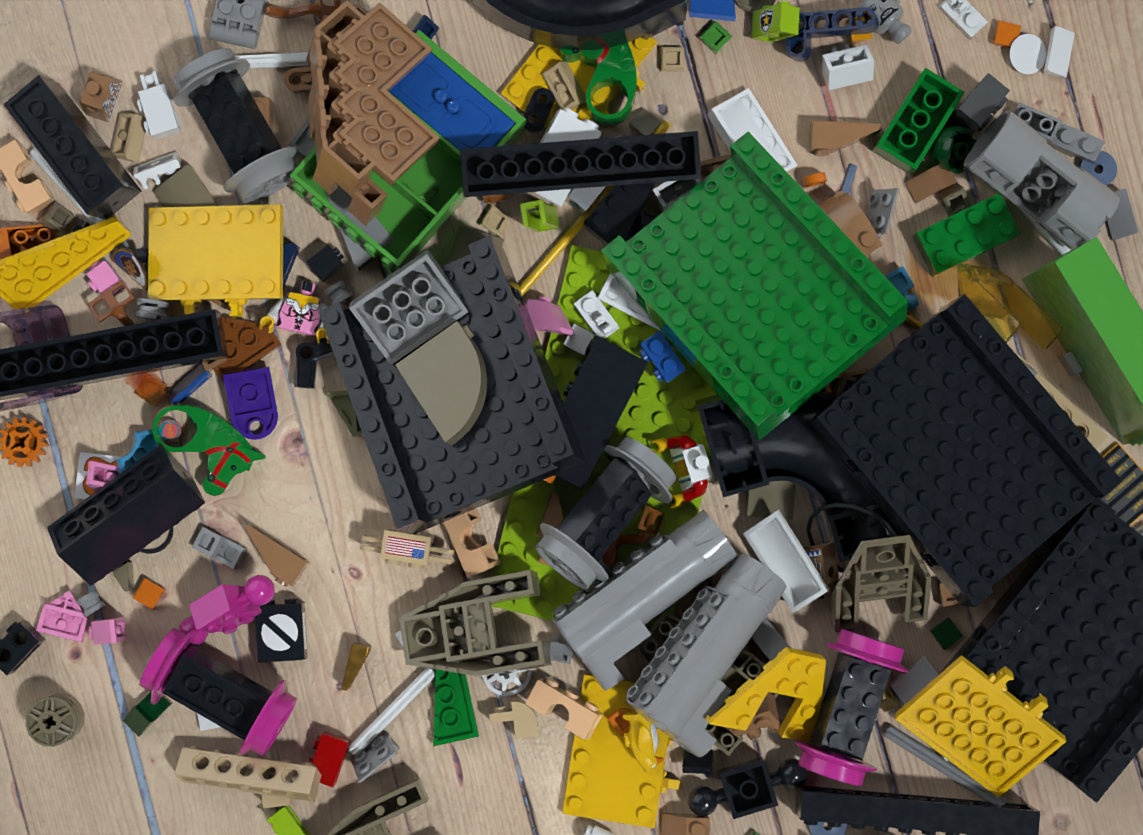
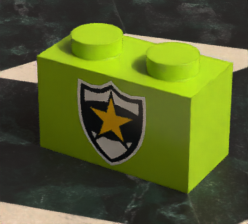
M778 1L777 5L762 6V9L753 11L751 39L771 43L797 36L800 7L791 6V3L788 1Z

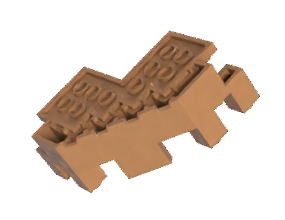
M346 0L315 27L306 58V63L311 66L312 86L308 97L310 141H315L317 161L313 180L330 195L339 186L352 197L348 211L366 226L381 212L388 195L370 179L373 170L392 186L439 141L440 137L388 92L431 53L432 48L381 3H378L368 12L358 2L353 6Z

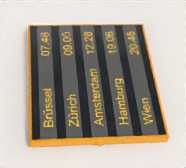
M1117 443L1102 457L1121 478L1122 482L1105 497L1098 498L1115 510V514L1124 522L1132 525L1143 515V468L1139 467L1124 448Z

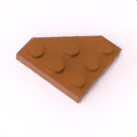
M221 317L228 352L227 359L229 361L216 367L214 370L224 383L223 374L248 369L280 347L282 343L274 332L268 333V325L263 326L260 330V323Z

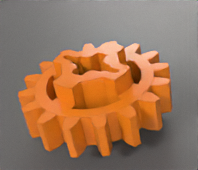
M23 417L22 422L19 418H14V424L6 422L7 429H0V433L3 434V437L0 438V442H2L0 451H4L1 458H10L8 464L14 465L17 462V467H23L24 462L27 467H31L33 465L32 460L37 463L41 462L39 455H46L47 453L43 450V447L49 446V443L44 442V439L49 437V435L42 434L45 427L37 426V420H32L29 423V418ZM28 427L31 430L23 433L22 430H19V428ZM21 438L26 439L24 441V444L26 445L25 447L20 446V444L22 443ZM23 452L28 457L20 458L15 455Z

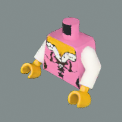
M302 281L300 294L289 292L286 296H283V299H279L271 307L268 314L260 320V330L263 326L268 325V333H272L275 324V327L278 329L315 336L317 343H320L321 338H327V344H330L319 314L320 310L328 306L323 303L321 298L313 297L316 284Z

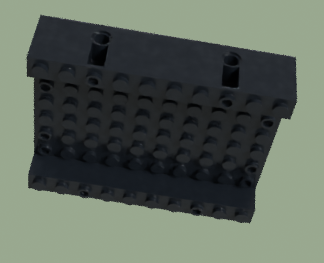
M490 235L469 244L468 247L471 254L441 267L469 311L456 321L462 325L467 324L473 331L475 336L472 339L481 352L487 373V392L481 413L472 428L452 446L444 442L396 367L398 362L436 335L390 365L347 306L338 302L319 311L397 529L411 534H417L586 462L506 253Z
M966 294L948 303L808 421L810 426L902 536H911L923 561L961 606H978L994 592L991 587L1092 500L1098 497H1105L1122 482L1121 478Z
M1100 498L1092 500L1047 540L940 672L942 673L962 655L988 676L991 673L996 675L997 671L1004 666L1009 668L1013 672L1014 680H1009L1006 683L1007 691L1022 703L1024 701L1030 703L1031 699H1036L1039 696V693L1046 697L1049 707L1043 711L1042 718L1065 735L1066 742L1048 756L1045 761L1096 803L1143 747V536L1115 514L1116 511Z

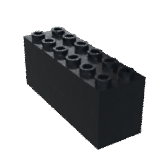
M38 75L3 104L87 215L107 220L142 192L61 84Z
M597 337L596 341L591 339L585 350V354L588 355L585 362L580 360L574 371V375L577 376L574 383L569 381L563 393L566 396L563 403L586 462L556 474V476L581 489L584 488L648 364L647 361L600 337Z
M160 444L49 525L47 530L57 555L92 586L115 568L121 566L133 555L140 552L152 541L158 539L174 525L180 523L189 514L198 510L200 506L205 504V501L193 477Z

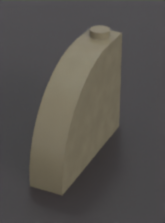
M458 321L396 364L399 372L444 442L451 446L459 441L475 424L483 408L487 392L486 367L481 352L472 339L475 335L467 324L462 325Z

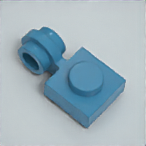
M904 266L885 275L893 286L908 300L907 311L910 310L912 312L916 310L919 302L913 293L909 294L907 292L915 285Z

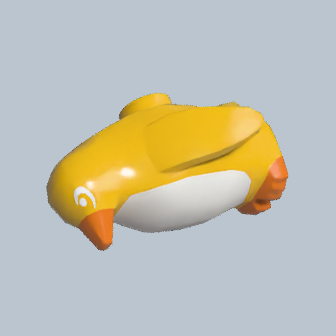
M635 710L622 715L623 719L629 721L630 724L629 732L624 733L626 747H631L638 763L643 769L652 770L657 764L664 761L663 757L655 756L659 743L657 728Z

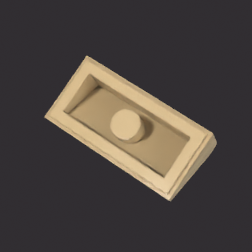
M559 62L542 73L561 110H564V108L573 110L586 103V96L568 62Z
M119 113L111 150L117 159L131 162L139 161L145 134L143 122L147 121L146 117L134 113Z

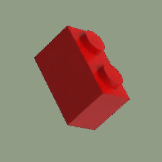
M326 731L321 736L317 735L313 745V749L316 750L314 758H309L307 763L314 764L322 775L320 779L321 784L332 788L336 785L351 740Z

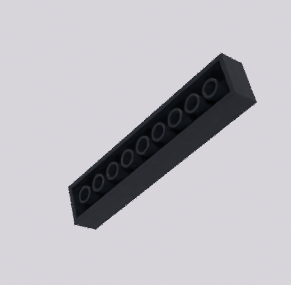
M698 131L459 149L463 197L701 179Z
M213 309L0 349V400L228 358L221 313Z
M805 785L797 788L795 813L807 825H818V822H826L827 826L841 827V824H849L854 829H865V826H873L874 830L889 831V828H896L901 833H912V830H920L925 835H936V832H943L945 835H1039L1040 811L1028 804L1005 803L1000 808L996 804L981 800Z

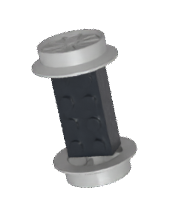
M223 48L198 57L184 66L175 75L173 81L179 92L175 96L174 102L177 106L181 107L195 105L234 173L225 183L224 190L226 192H237L241 201L244 204H248L268 197L292 182L290 174L298 167L294 159L299 154V149L295 146L281 148L242 79L250 68L249 62L244 59L236 60L230 49Z
M629 437L624 438L618 447L610 445L604 447V454L610 461V465L557 529L545 523L540 525L543 538L535 546L538 554L564 578L585 590L590 587L595 579L601 581L608 580V574L598 561L604 556V553L612 543L617 540L620 533L633 520L642 506L647 503L649 498L652 497L663 503H670L672 501V496L668 490L676 481V476L672 469L651 449Z

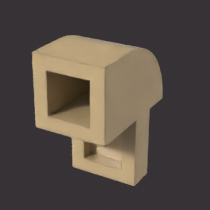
M512 699V709H508L507 706L494 707V711L489 713L490 723L513 721L516 739L539 736L537 715L534 709L527 706L526 702L522 700Z

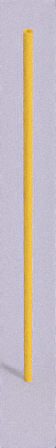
M664 120L652 134H665L671 127V124ZM606 186L590 207L577 219L519 286L522 297L584 227L583 222L615 186Z

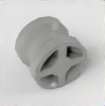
M343 280L335 283L324 292L327 297L331 298L332 305L338 302L345 304L354 296L351 291H347Z
M97 590L86 594L76 601L78 606H82L84 609L83 614L85 617H89L106 607L105 602L99 599V592Z

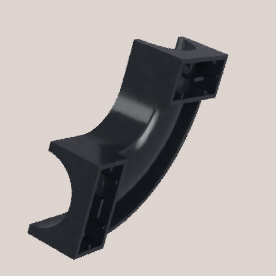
M473 0L493 21L517 36L540 45L567 50L610 48L631 42L640 37L646 40L685 21L688 0Z
M821 389L760 441L718 394L695 400L723 498L769 485V482L773 481L794 482L814 493L819 499L821 506L835 502L855 504L873 511L888 522L898 536H902L808 423L811 418L838 397L837 395ZM842 507L823 510L830 538L834 543L835 554L840 562L850 560L861 541L893 537L883 524L866 513L853 508Z

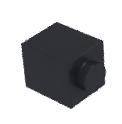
M329 245L306 261L322 282H325L345 266L341 261L344 258L337 247L332 249Z

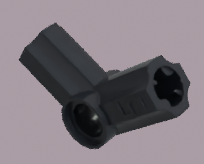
M321 338L320 343H317L316 339L310 342H302L297 346L295 351L297 359L294 387L315 389L317 361L334 355L331 344H327V338ZM306 347H310L313 350V355L309 359H303L302 351Z

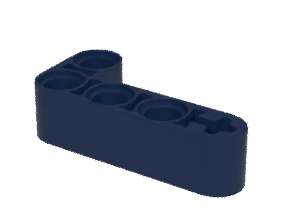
M868 7L799 13V22H803V27L798 31L797 36L786 38V49L794 60L803 62L811 55L812 38L872 33L879 27V19L875 12ZM867 16H869L871 19L868 20V24H864L863 21H866ZM843 18H849V23L845 27H839V22ZM826 20V25L822 29H816L819 21ZM798 45H804L801 53L794 54V49Z

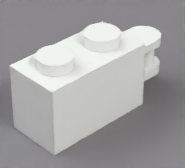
M152 71V74L146 76L144 74L140 75L144 90L138 92L140 99L137 100L140 112H144L147 120L143 122L146 133L148 135L151 134L157 140L182 132L170 90L165 84H161L157 71ZM152 83L156 84V86L152 88H149L148 86Z

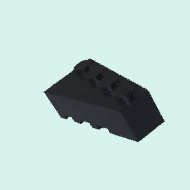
M656 182L616 185L583 222L584 228L605 246L619 235L626 242L639 212L642 211Z

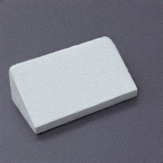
M1054 26L1051 29L1043 74L1062 78L1067 77L1074 32L1058 26Z

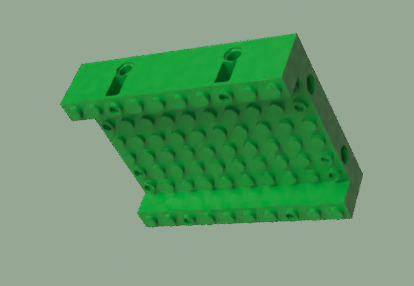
M748 131L730 145L731 158L627 242L619 235L604 247L601 252L610 274L760 441L906 320L908 300Z

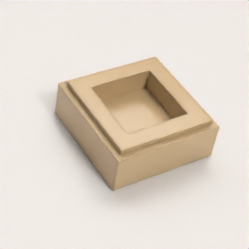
M661 47V71H684V47Z
M492 205L480 226L500 237L512 217Z

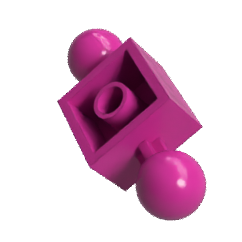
M256 575L251 577L245 586L222 584L189 605L192 616L185 618L180 623L178 630L186 635L194 629L198 631L192 646L202 644L206 640L208 633H234L237 631V627L252 622L255 616L262 613L260 605L270 602L275 594L274 583L267 576Z

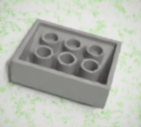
M428 249L353 300L349 306V309L390 365L469 312Z

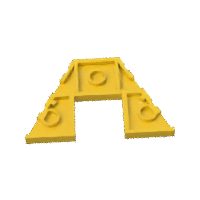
M785 647L777 654L775 659L762 667L764 671L754 680L751 678L737 689L734 695L724 700L726 704L712 717L707 715L706 721L711 725L746 731L768 692L796 697L777 733L783 738L810 742L821 709L826 659L821 654Z

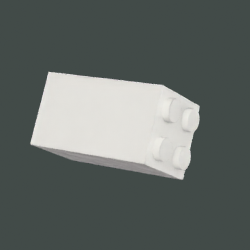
M564 108V110H557L540 143L598 139L602 132L597 130L599 125L588 119L581 121L577 118L578 114ZM571 189L533 193L562 207Z

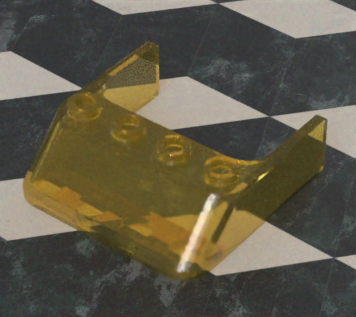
M960 263L957 267L958 297L966 294L1006 343L1021 327L1042 349H1048L1063 331V328L1004 272L995 268Z

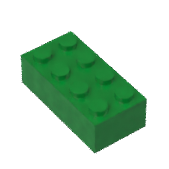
M925 68L872 151L912 175L917 170L965 92Z
M998 193L918 231L912 237L931 276L934 277L1016 238L1021 233L1002 195Z

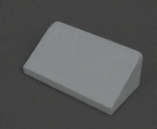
M1126 188L1114 192L1120 197V202L1111 219H1106L1112 240L1138 233V227Z

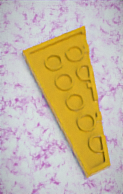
M115 216L1 259L0 297L23 316L132 236L131 231Z

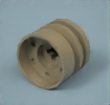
M54 694L36 701L30 707L26 715V729L29 736L36 743L42 746L54 747L73 739L80 733L84 725L85 713L82 705L76 698L68 694ZM50 717H53V720L56 721L55 725L48 721Z

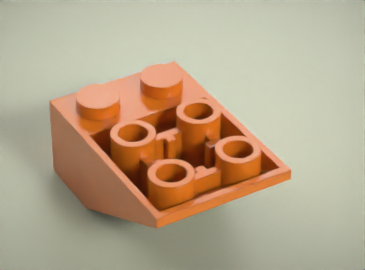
M43 225L0 228V260L54 240V230Z

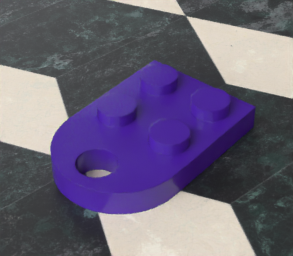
M270 367L223 374L233 427L247 439L256 440L268 436L275 429L278 421ZM252 422H261L264 426L263 431L258 434L253 433L250 430Z

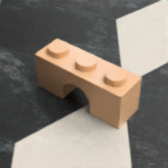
M15 139L0 148V173H3L7 179L4 183L8 190L16 194L18 198L16 204L23 213L26 212L33 216L56 201L42 180L37 179L29 184L23 183L22 172L33 162L22 143Z
M477 508L443 522L467 578L501 564L492 542L480 545L473 538L472 529L474 525L482 521Z
M552 678L538 679L525 704L544 716L550 715L557 704L564 705L569 712V720L565 729L584 740L589 739L603 713L598 711L599 707L590 701H586V703L578 699L579 695L570 689L566 691L558 687L559 683Z

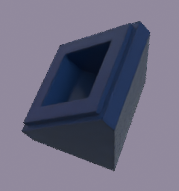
M424 14L413 32L416 33L420 30L428 38L432 39L439 27Z

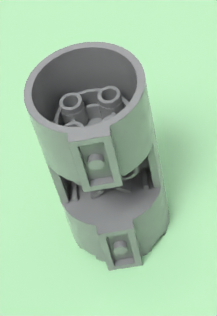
M1010 110L1002 113L990 124L971 148L964 161V167L1000 195H1004L1034 218L1038 225L1071 250L1095 238L1100 233V228L1106 219H1111L1120 202V197L1083 167L1078 168L1048 145L1045 137Z

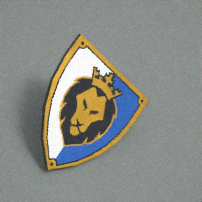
M148 248L144 250L136 249L135 252L128 249L116 250L113 253L112 262L143 289H148V276L143 266V263L148 259Z

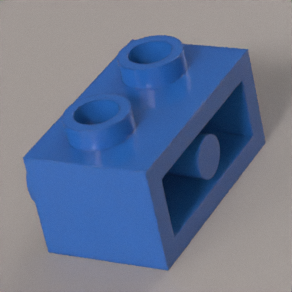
M660 331L640 344L641 350L639 353L645 361L651 362L655 368L652 372L659 382L663 380L667 384L686 370Z

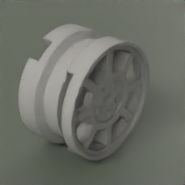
M137 298V305L139 307L135 311L136 318L152 321L168 318L166 312L170 308V303Z

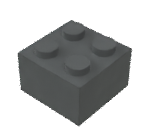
M988 73L950 118L961 127L973 130V133L976 130L981 132L993 119L991 113L995 115L1008 101V98L1005 96L1010 90Z

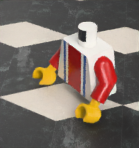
M688 435L670 437L667 440L664 437H660L650 442L651 444L656 443L659 449L653 451L656 454L669 448L683 494L671 495L672 499H675V505L670 508L683 507L685 501L689 502L706 493L708 481L713 477V473L703 444H697Z

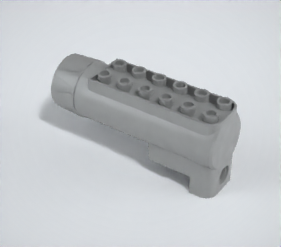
M705 510L699 512L682 526L679 525L668 536L665 533L654 535L648 540L649 544L646 547L635 549L629 554L630 558L624 563L620 561L612 566L607 581L595 579L592 587L586 591L582 589L574 594L572 597L573 601L567 605L563 603L554 609L553 622L603 690L610 689L624 679L614 662L651 636V633L645 626L646 623L703 581L715 575L719 569L738 556L727 538Z
M740 553L723 573L715 588L706 585L697 594L694 603L684 612L681 621L671 630L663 646L656 651L655 657L650 664L642 670L637 682L628 690L627 702L638 714L664 732L684 750L697 757L707 754L717 740L704 730L709 724L705 718L707 715L712 717L732 691L721 679L757 628L775 607L787 588L785 582L761 562Z

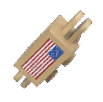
M384 530L383 538L362 535L361 540L381 543L382 548L360 545V550L381 553L380 558L386 559V564L401 565V562H408V567L422 569L424 565H429L430 561L452 564L453 559L431 556L432 552L454 555V550L434 547V537L395 530Z

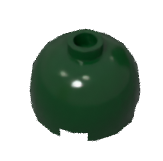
M952 126L943 129L933 142L932 153L935 162L940 168L956 174L965 171L963 169L964 161L977 141L973 139V130L961 126Z

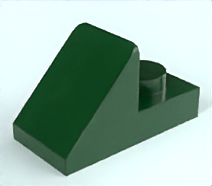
M150 692L138 705H135L122 721L140 737L173 703L163 695L153 705L151 704Z

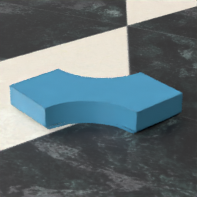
M152 429L133 433L134 440L131 450L126 456L116 460L119 474L159 446L154 439Z

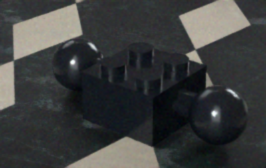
M763 757L718 770L723 788L712 790L707 786L694 788L688 796V806L694 814L708 816L716 810L717 804L727 801L733 819L779 805L773 787L781 784L789 789L801 787L807 779V769L799 766V760L793 758L783 761L778 767V771L768 773Z

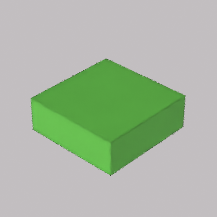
M714 21L699 39L717 54L732 38V35L717 21Z

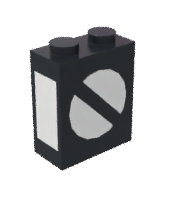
M284 599V604H275V600H271L265 605H260L262 613L255 616L258 663L307 659L305 602L298 603V599Z

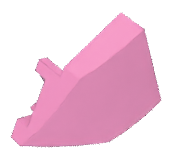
M69 590L63 596L44 605L36 631L83 643L89 619L84 616L81 606H78L76 598Z

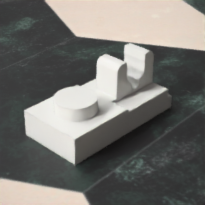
M944 0L938 6L969 40L988 23L967 0Z
M174 152L134 167L133 175L135 179L138 178L144 189H148L147 180L149 177L155 180L156 185H159V175L163 173L169 175L176 172L181 167V159L178 153Z
M593 290L574 303L576 309L597 337L606 339L619 329L618 324Z

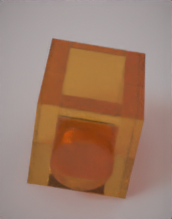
M146 373L133 393L151 405L158 407L171 387L153 375Z

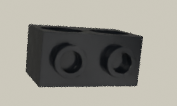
M26 620L19 623L17 621L14 622L6 630L8 634L3 639L0 638V670L6 676L13 674L46 640ZM20 632L25 633L27 636L25 644L19 640ZM4 649L9 650L11 654L9 660L3 657Z

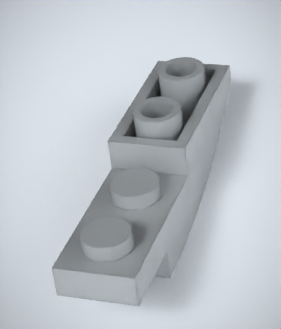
M1020 102L1014 114L1045 137L1048 145L1070 157L1074 155L1095 164L1105 144L1104 140L1063 124L1061 119Z

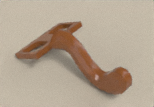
M323 0L293 8L268 6L265 8V15L272 18L286 19L312 14L318 17V23L320 24L324 20V15L329 16L339 7V0H334V6L324 5Z
M123 280L88 303L100 323L113 316L123 326L135 324L125 312V306L133 301L135 297ZM124 286L129 293V297L119 303L113 293ZM101 300H105L110 309L102 316H99L94 306Z
M646 506L638 526L641 529L640 533L620 534L602 557L605 565L612 567L617 563L618 549L621 545L644 544L650 540L653 534H658L665 513ZM648 512H650L646 526H644L646 516ZM659 515L656 528L653 530L656 517Z

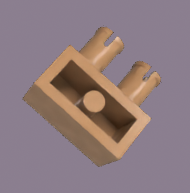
M767 693L746 731L729 728L735 736L746 734L750 740H754V737L756 739L760 737V728L768 727L770 732L776 733L775 729H779L782 721L778 718L776 699L772 693Z

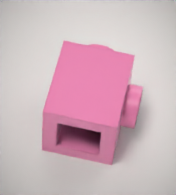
M105 260L93 264L90 267L91 271L86 274L90 279L88 281L90 287L96 293L99 291L101 294L123 280L111 263ZM122 286V287H120L119 289H117L116 291H114L113 295H114L116 292H118L120 289H122L124 286Z

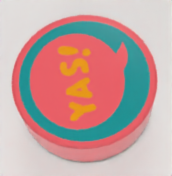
M164 420L159 425V433L165 442L173 443L181 438L182 427L175 420Z

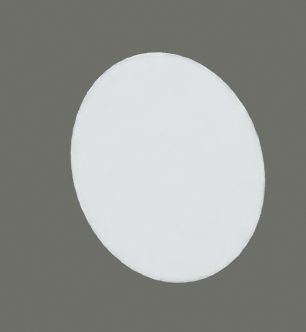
M1023 34L1017 37L1010 48V60L1013 67L1023 74H1033L1039 71L1046 60V48L1042 40L1033 34Z

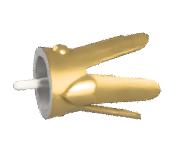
M887 682L880 708L883 712L892 709L896 713L894 707L899 701L893 695L889 682Z

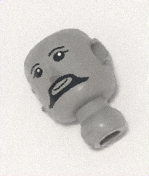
M864 0L858 7L871 8L879 19V27L874 32L884 34L888 31L891 34L892 41L900 44L912 32L909 25L900 21V18L903 16V8L899 4L900 0ZM867 16L866 21H863L864 24H868V20L871 19L869 16Z

